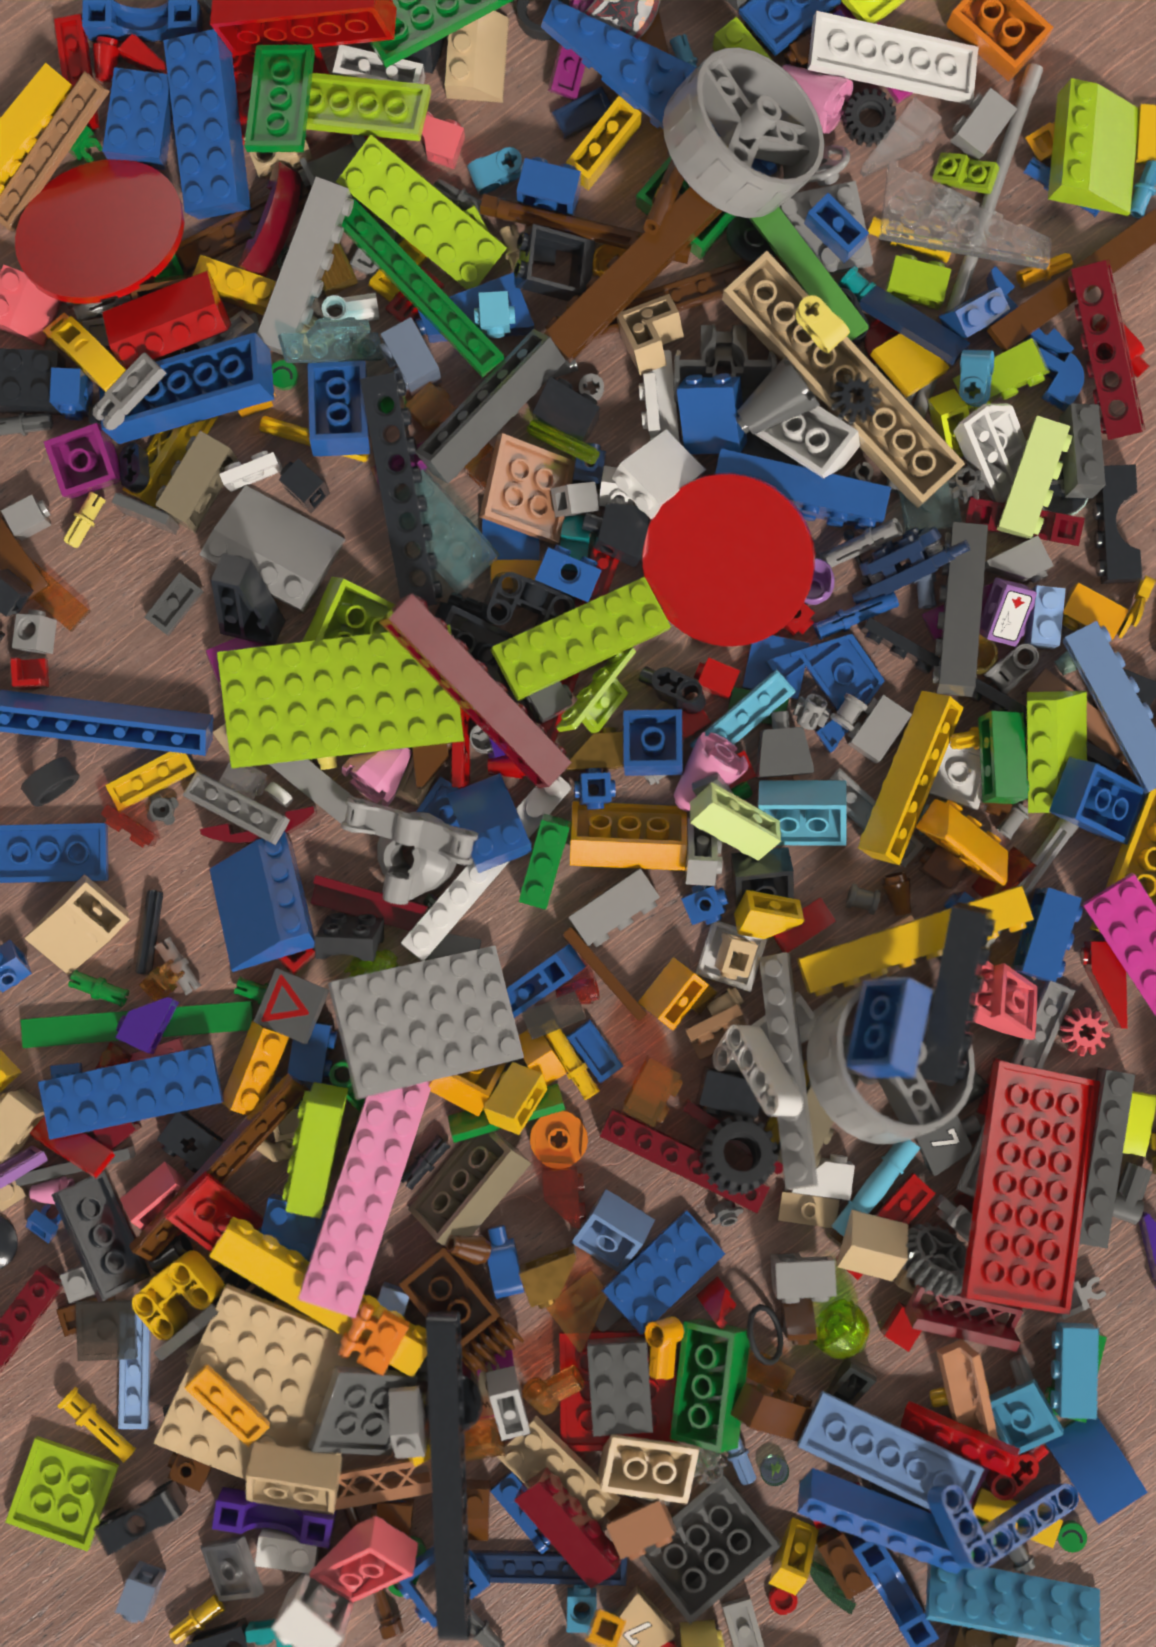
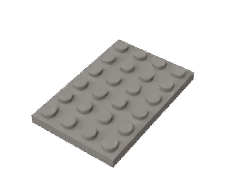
M495 945L328 983L356 1099L524 1058Z

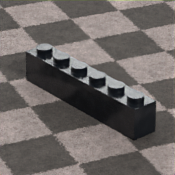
M957 902L951 908L925 1041L927 1053L925 1060L920 1066V1073L923 1079L953 1087L959 1079H964L967 1070V1062L963 1061L965 1050H970L973 1040V1034L969 1033L971 1022L975 1023L979 1006L975 1005L976 995L981 994L984 985V977L980 976L982 965H987L990 955V948L986 947L988 936L992 937L996 920L992 919L993 910L961 902Z

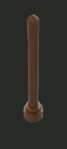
M356 1508L343 1509L350 1530H352L354 1526L361 1523ZM384 1589L373 1593L381 1615L379 1620L381 1625L378 1628L382 1639H390L401 1634L404 1631L401 1618H397L395 1613L392 1614Z

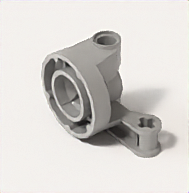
M349 797L345 800V804L348 806L345 821L341 822V828L350 832L380 836L377 859L385 875L382 898L387 902L407 904L409 900L442 886L452 876L457 863L469 865L473 862V857H471L473 842L478 838V834L474 831L445 824L441 819L430 813H407L355 797ZM403 844L414 846L415 848L412 850L414 856L412 867L404 859Z

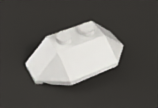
M983 404L962 420L953 432L967 465H970V468L975 472L977 470L981 471L980 480L985 481L984 490L994 502L1003 503L1007 500L1026 445V439L1011 404Z

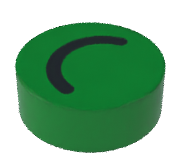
M279 360L272 365L274 387L286 391L292 389L297 384L299 375L293 363L287 360Z
M1068 1520L1062 1523L1057 1536V1542L1065 1551L1075 1553L1085 1547L1087 1533L1078 1522Z

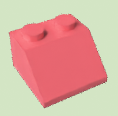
M3 264L0 272V330L44 347L48 337L43 330L55 320L62 301L54 299L38 290L24 272Z
M163 1162L120 1198L130 1222L143 1231L187 1181L169 1164Z

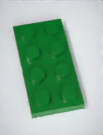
M256 45L244 144L247 152H304L315 56L313 45Z

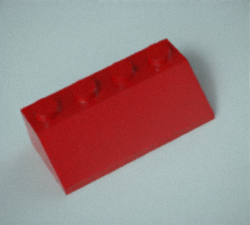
M208 270L102 312L109 346L115 359L125 370L143 353H146L154 360L223 333L232 325Z

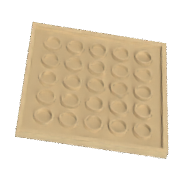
M226 1284L215 1307L218 1310V1315L206 1326L155 1437L154 1444L206 1465H212L211 1467L246 1480L254 1443L247 1447L185 1389V1383L206 1363L270 1422V1427L255 1441L256 1443L269 1441L287 1448L300 1446L307 1449V1451H311L308 1445L335 1366L366 1367L356 1363L360 1352L356 1350L351 1352L349 1358H342L338 1352L342 1346L341 1340L343 1336L322 1323Z

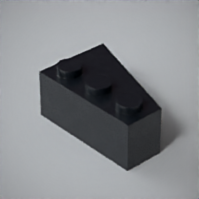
M223 553L211 578L220 634L269 646L276 645L286 620L251 559H246L239 555L234 556Z

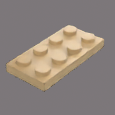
M536 1415L528 1423L530 1434L511 1438L498 1451L496 1456L523 1483L547 1467L554 1475L560 1478L566 1490L579 1500L586 1513L598 1522L618 1504L620 1497L615 1493L601 1492L598 1475Z

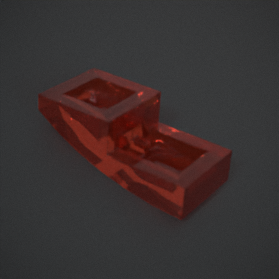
M1013 846L1008 852L1007 882L1004 886L980 876L971 887L982 898L1017 887L1037 865L1021 850Z

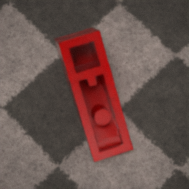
M1084 941V947L1080 950L1081 964L1085 965V972L1114 1027L1128 1029L1127 972L1107 941Z

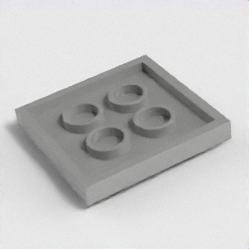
M856 181L797 192L782 206H779L830 275L849 271L854 266L861 269L873 265L868 236L864 245L843 263L804 224L807 213L829 193L866 229Z

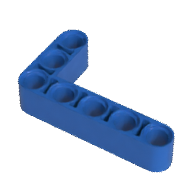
M1048 1484L982 1527H980L965 1493L957 1485L932 1486L927 1494V1502L956 1564L966 1569H985L1073 1511L1078 1505L1079 1496L1075 1487L1070 1484ZM945 1494L947 1495V1498H948L947 1504H946V1502H945ZM959 1522H960V1525H961V1530H960V1532H959V1529H958V1523H959ZM972 1550H973V1552H974V1558H973V1560H972V1556H971Z

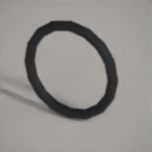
M759 1304L753 1307L748 1315L747 1337L755 1357L762 1364L771 1366L777 1363L782 1355L784 1344L783 1332L775 1312L767 1305ZM760 1310L765 1311L771 1317L777 1332V1350L771 1359H766L761 1355L753 1336L754 1317Z

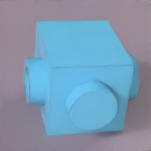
M508 291L479 293V308H474L475 325L481 326V332L489 338L504 337L506 333H510V324H515L514 306H509Z

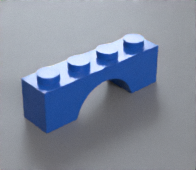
M83 0L82 27L90 41H97V37H108L118 41H126L131 34H135L141 41H163L203 32V13L198 0H167L162 6L145 9L124 6L114 0Z
M858 1536L849 1539L855 1555L878 1590L909 1647H926L939 1639L931 1622L925 1619L926 1614L888 1549L885 1546L866 1541Z

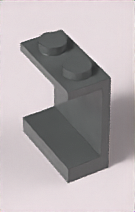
M351 135L352 143L308 164L305 157L300 159L303 169L298 172L305 187L313 186L316 177L338 184L336 182L366 142L364 135ZM352 195V199H355L359 204H361V202Z

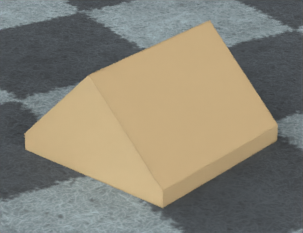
M851 1209L836 1266L893 1281L908 1260V1247H906L908 1243V1224Z

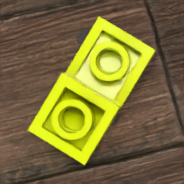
M1132 1092L1123 1153L1146 1156L1156 1108V1095Z

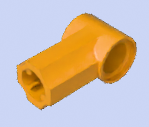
M674 1316L650 1322L645 1328V1338L650 1345L648 1371L649 1376L655 1379L667 1380L674 1377L676 1343L681 1341L684 1334L682 1323Z

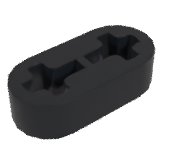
M131 442L120 453V481L123 487L134 494H138L149 483L148 452L135 442Z

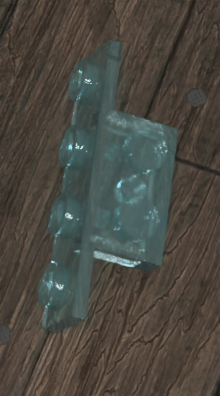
M324 317L315 321V324L306 333H284L278 336L286 363L381 361L384 359L380 348L381 341L378 332H370L371 328L368 320H356L355 317H348L342 320H332L330 317Z

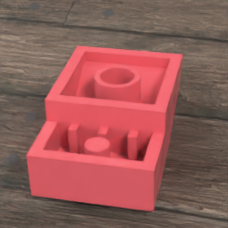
M988 961L986 966L982 965L980 976L984 977V985L981 994L976 995L975 1005L979 1006L975 1022L1008 1035L1029 1040L1035 1039L1038 986L1005 963L994 966Z

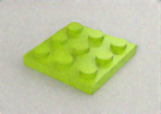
M37 1436L34 1439L5 1523L88 1552L95 1536L93 1528L102 1517L119 1464Z

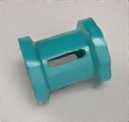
M854 266L846 273L838 286L851 290L860 303V300L876 284L868 282L858 272V268Z

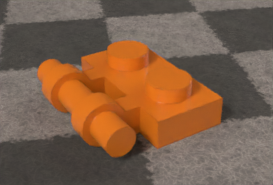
M364 1303L361 1310L357 1311L356 1317H353V1325L350 1331L344 1334L341 1340L342 1346L338 1354L342 1358L347 1359L351 1352L356 1350L360 1352L356 1363L383 1376L404 1338L410 1322L386 1310H383L378 1319L372 1316L374 1307L369 1303ZM364 1329L372 1331L368 1340L360 1337Z

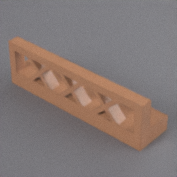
M962 1339L936 1350L952 1420L998 1439L980 1354Z
M409 1459L341 1471L339 1484L344 1487L338 1488L335 1510L431 1494V1459L416 1466L428 1465L429 1472L413 1475L410 1474L415 1467ZM395 1471L402 1476L381 1480L386 1472ZM366 1476L373 1481L352 1485L357 1477Z

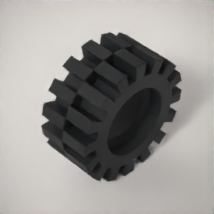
M864 89L862 94L859 92L854 94L853 99L849 100L844 113L843 125H846L844 131L846 134L850 133L849 139L851 141L856 138L858 140L857 144L862 146L863 142H867L866 147H871L873 142L876 145L881 144L882 139L885 141L888 138L896 121L897 115L895 113L897 110L896 106L892 107L893 100L891 97L887 100L885 98L887 94L883 91L881 95H878V89H873L872 93H869L868 89ZM867 108L876 110L880 115V123L875 127L864 126L859 120V113Z

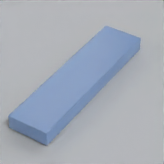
M134 1310L120 1311L118 1429L149 1428L151 1331Z

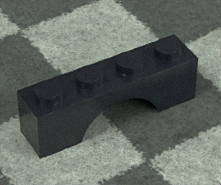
M1136 464L1104 466L1106 485L1096 494V503L1093 504V518L1097 520L1098 531H1095L1094 545L1095 548H1099V559L1096 561V575L1100 577L1101 584L1135 583L1142 579L1141 550L1132 547L1122 539L1117 529L1116 517L1121 504L1138 493Z

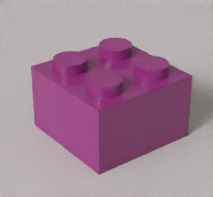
M95 423L44 441L62 497L73 499L88 494L89 491L94 492L121 482L120 464L111 437L101 429V424Z

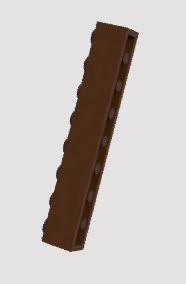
M691 186L683 194L679 192L670 211H667L656 235L649 234L646 231L642 235L636 234L627 244L628 249L622 256L619 254L615 255L606 266L608 270L601 277L599 275L594 276L586 285L588 290L581 297L578 295L574 296L565 307L567 311L560 318L555 316L545 326L547 331L544 334L552 339L564 359L570 364L722 210L703 199Z

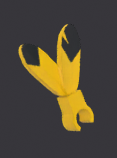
M1145 575L1144 580L1140 581L1134 596L1136 600L1122 624L1118 638L1121 639L1125 635L1131 624L1134 627L1138 625L1143 615L1145 602L1148 600L1155 585V579Z

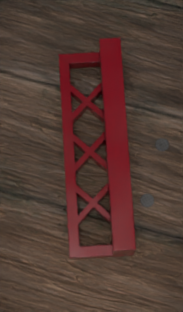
M315 875L313 881L316 885L310 903L354 916L372 914L376 918H384V924L410 932L429 910L428 906L408 901L407 904L390 903L383 900V893L323 876Z
M916 1285L904 1310L912 1328L1017 1351L1021 1341L1014 1329L1024 1312L1022 1307L961 1297V1292L956 1296L950 1295L947 1298L939 1294L935 1297L936 1300L926 1305L919 1304L923 1293L933 1296L934 1294L930 1290L924 1292L922 1286ZM954 1300L962 1304V1306L951 1311L945 1310L943 1305ZM979 1306L987 1309V1312L977 1317L969 1313V1311ZM1005 1312L1011 1313L1007 1323L998 1322L994 1318Z

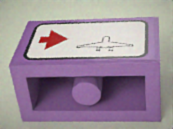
M995 577L980 618L979 634L988 640L1017 647L1019 640L1025 634V624L1030 612L1034 609L1037 592L1026 585Z

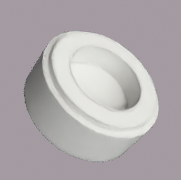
M270 782L265 788V791L285 808L293 801L292 796L275 782Z

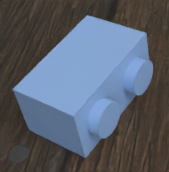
M1037 585L1032 588V590L1037 592L1034 609L1030 612L1026 622L1024 644H1030L1039 649L1053 650L1060 646L1065 588Z

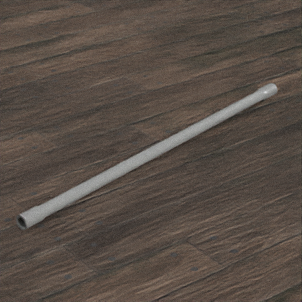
M1030 63L1026 66L1015 104L1017 110L1009 121L996 160L1000 168L991 194L985 193L945 312L964 302L1032 97L1036 93L1043 72V68L1040 65ZM938 378L920 389L917 394L913 408L923 419L929 406L928 399L932 398ZM888 478L885 486L891 487L890 492L900 494L901 491Z

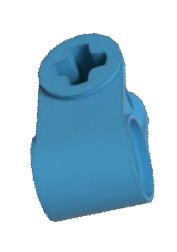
M507 147L472 161L468 164L467 169L477 193L483 195L520 178L523 163L520 152L515 148ZM511 160V162L514 164V167L509 168V166L506 165V162Z
M993 350L962 351L959 392L962 400L973 407H981L990 398L991 380L994 370ZM976 386L981 392L980 394H975V398H973L969 393L974 391Z

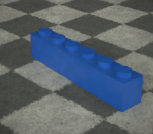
M812 1468L799 1483L798 1514L835 1527L840 1531L851 1533L866 1541L885 1546L892 1551L911 1556L918 1561L937 1566L947 1572L957 1574L962 1569L954 1561L933 1514L815 1468ZM958 1524L959 1532H960V1530H961V1525H960V1524Z

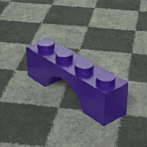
M222 1487L216 1500L212 1529L241 1534L250 1529L271 1528L293 1535L300 1544L329 1548L334 1532L337 1510L334 1511V1515L250 1502L246 1501L245 1490Z

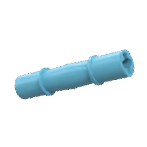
M911 1140L893 1144L887 1154L882 1156L883 1161L868 1177L854 1199L848 1201V1205L831 1227L844 1236L851 1209L869 1214L887 1193L899 1173H904V1169L920 1150V1147Z

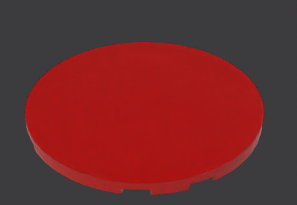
M116 159L86 163L72 168L51 180L28 203L16 229V256L26 277L38 290L54 299L75 304L100 303L101 299L116 295L120 298L139 289V285L151 276L156 277L171 261L180 245L184 232L183 205L172 183L161 172L151 166L132 160Z
M737 473L707 475L679 488L680 490L661 506L656 516L651 520L642 555L644 577L667 620L688 636L701 642L718 646L748 645L764 640L780 631L794 618L804 604L811 589L815 570L813 539L799 509L773 485L756 477L753 478Z

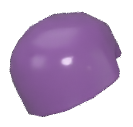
M815 558L813 580L809 594L804 602L805 604L818 605L827 600L833 592L834 574L831 566L822 559Z

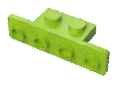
M633 647L608 658L605 666L594 673L592 676L593 681L590 685L579 692L577 695L578 700L561 715L562 720L556 726L559 732L576 729L581 722L591 734L601 730L628 695V692L616 677L636 653Z

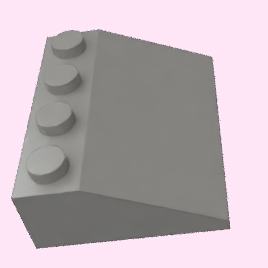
M245 485L212 530L199 555L216 567L223 553L251 559L271 596L305 614L343 546L345 539Z

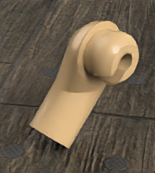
M265 1139L256 1150L271 1161L279 1162L290 1159L295 1146H293V1140L291 1139L275 1144Z

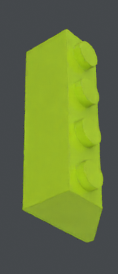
M1087 691L1027 692L1028 781L1030 786L1028 792V813H1050L1049 809L1052 800L1056 794L1069 757L1087 761Z

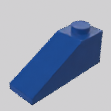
M570 943L506 988L514 1018L586 967Z

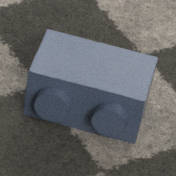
M139 1561L127 1578L115 1613L121 1614V1617L126 1621L133 1623L140 1621L143 1623L155 1604L167 1570Z

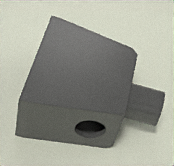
M788 711L772 712V729L759 732L756 778L814 773V766L804 728H790Z

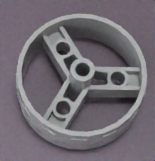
M725 48L714 52L680 84L665 107L663 118L664 138L669 154L678 171L703 199L718 209L734 216L755 218L774 212L811 179V176L818 170L823 159L824 138L822 126L809 97L797 81L782 67L769 58L751 50ZM711 122L713 123L714 127L716 128V130H717L718 133L720 134V137H719V136L717 135V133L715 132V130H714V128H713ZM754 158L782 164L784 178L769 177L753 170L751 165Z
M886 977L883 979H897L904 977ZM915 981L932 990L923 1038L924 1036L926 1038L935 990L921 982ZM862 985L833 1001L834 1003L830 1004L817 1018L810 1033L807 1047V1070L812 1089L820 1105L845 1132L863 1141L876 1144H895L935 1131L936 1128L943 1126L959 1113L965 1105L973 1085L975 1067L972 1045L969 1051L965 1050L963 1061L967 1062V1070L964 1079H959L953 1087L937 1083L934 1098L918 1067L916 1068L915 1077L869 1078L846 1067L851 1037L842 1036L845 1020L852 1006L860 999ZM923 1041L917 1065L921 1064L926 1058L927 1051ZM849 1074L859 1075V1079L868 1085L879 1082L900 1123L884 1117L867 1104L854 1087Z

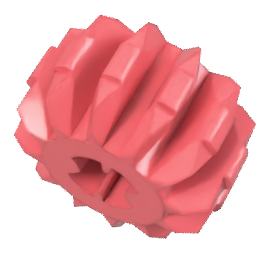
M1084 1007L1082 1013L1078 1008L1072 1009L1074 1018L1069 1015L1064 1016L1068 1026L1061 1025L1059 1030L1067 1032V1035L1062 1036L1060 1040L1063 1043L1070 1042L1067 1050L1073 1052L1077 1049L1079 1056H1085L1086 1051L1090 1055H1095V1045L1100 1048L1106 1046L1100 1039L1101 1037L1109 1038L1110 1033L1102 1031V1028L1107 1027L1109 1023L1105 1020L1099 1021L1102 1013L1096 1011L1092 1014L1090 1007ZM1081 1026L1089 1027V1033L1086 1032L1087 1037L1080 1036L1079 1030L1083 1031Z

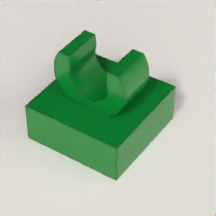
M86 126L69 152L79 161L84 158L87 162H93L92 156L87 153L91 147H96L99 151H102L103 148L92 130Z

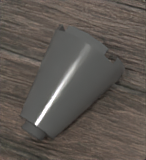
M788 357L780 361L737 410L740 416L736 418V421L745 433L751 431L753 435L811 411L820 405L799 372L795 371Z

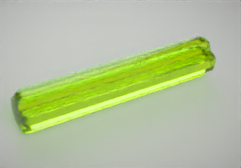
M536 419L531 420L530 425L527 426V432L531 436L589 464H595L600 456V452L596 448Z

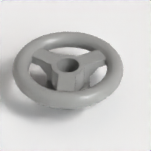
M840 145L825 146L820 166L808 182H817L819 186H827L836 182L839 179V172L849 163V150ZM830 154L842 155V158L840 160H831Z

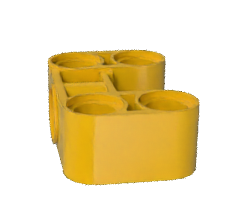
M191 1250L184 1253L174 1263L169 1264L151 1279L150 1283L134 1296L132 1307L155 1337L160 1340H169L188 1321L187 1312L176 1297L181 1293L194 1308L204 1310L221 1296L224 1290V1282L199 1252Z

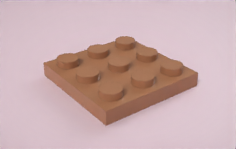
M504 433L497 435L479 517L551 544L559 543L564 517H555L551 489L572 483L576 462Z

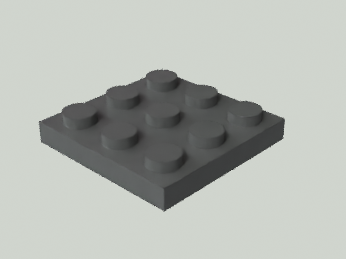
M335 1366L308 1445L311 1451L391 1456L393 1446L389 1433L390 1388L414 1387L418 1377L415 1374L413 1377H410L397 1370H386L382 1376L368 1368Z

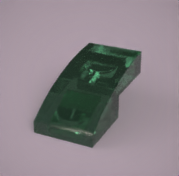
M812 1560L809 1574L817 1587L835 1605L851 1615L857 1605L854 1597L848 1600L842 1589L834 1585L836 1579L831 1570Z

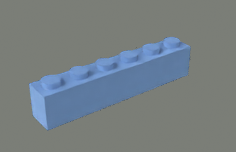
M1095 621L1066 636L1062 642L1143 792L1146 794L1156 789V729L1150 720L1153 718V714L1146 702L1141 703L1136 693L1139 692V688L1133 677L1128 678L1123 670L1125 662L1118 651L1113 652L1109 644L1112 639L1104 625L1100 627L1098 622Z

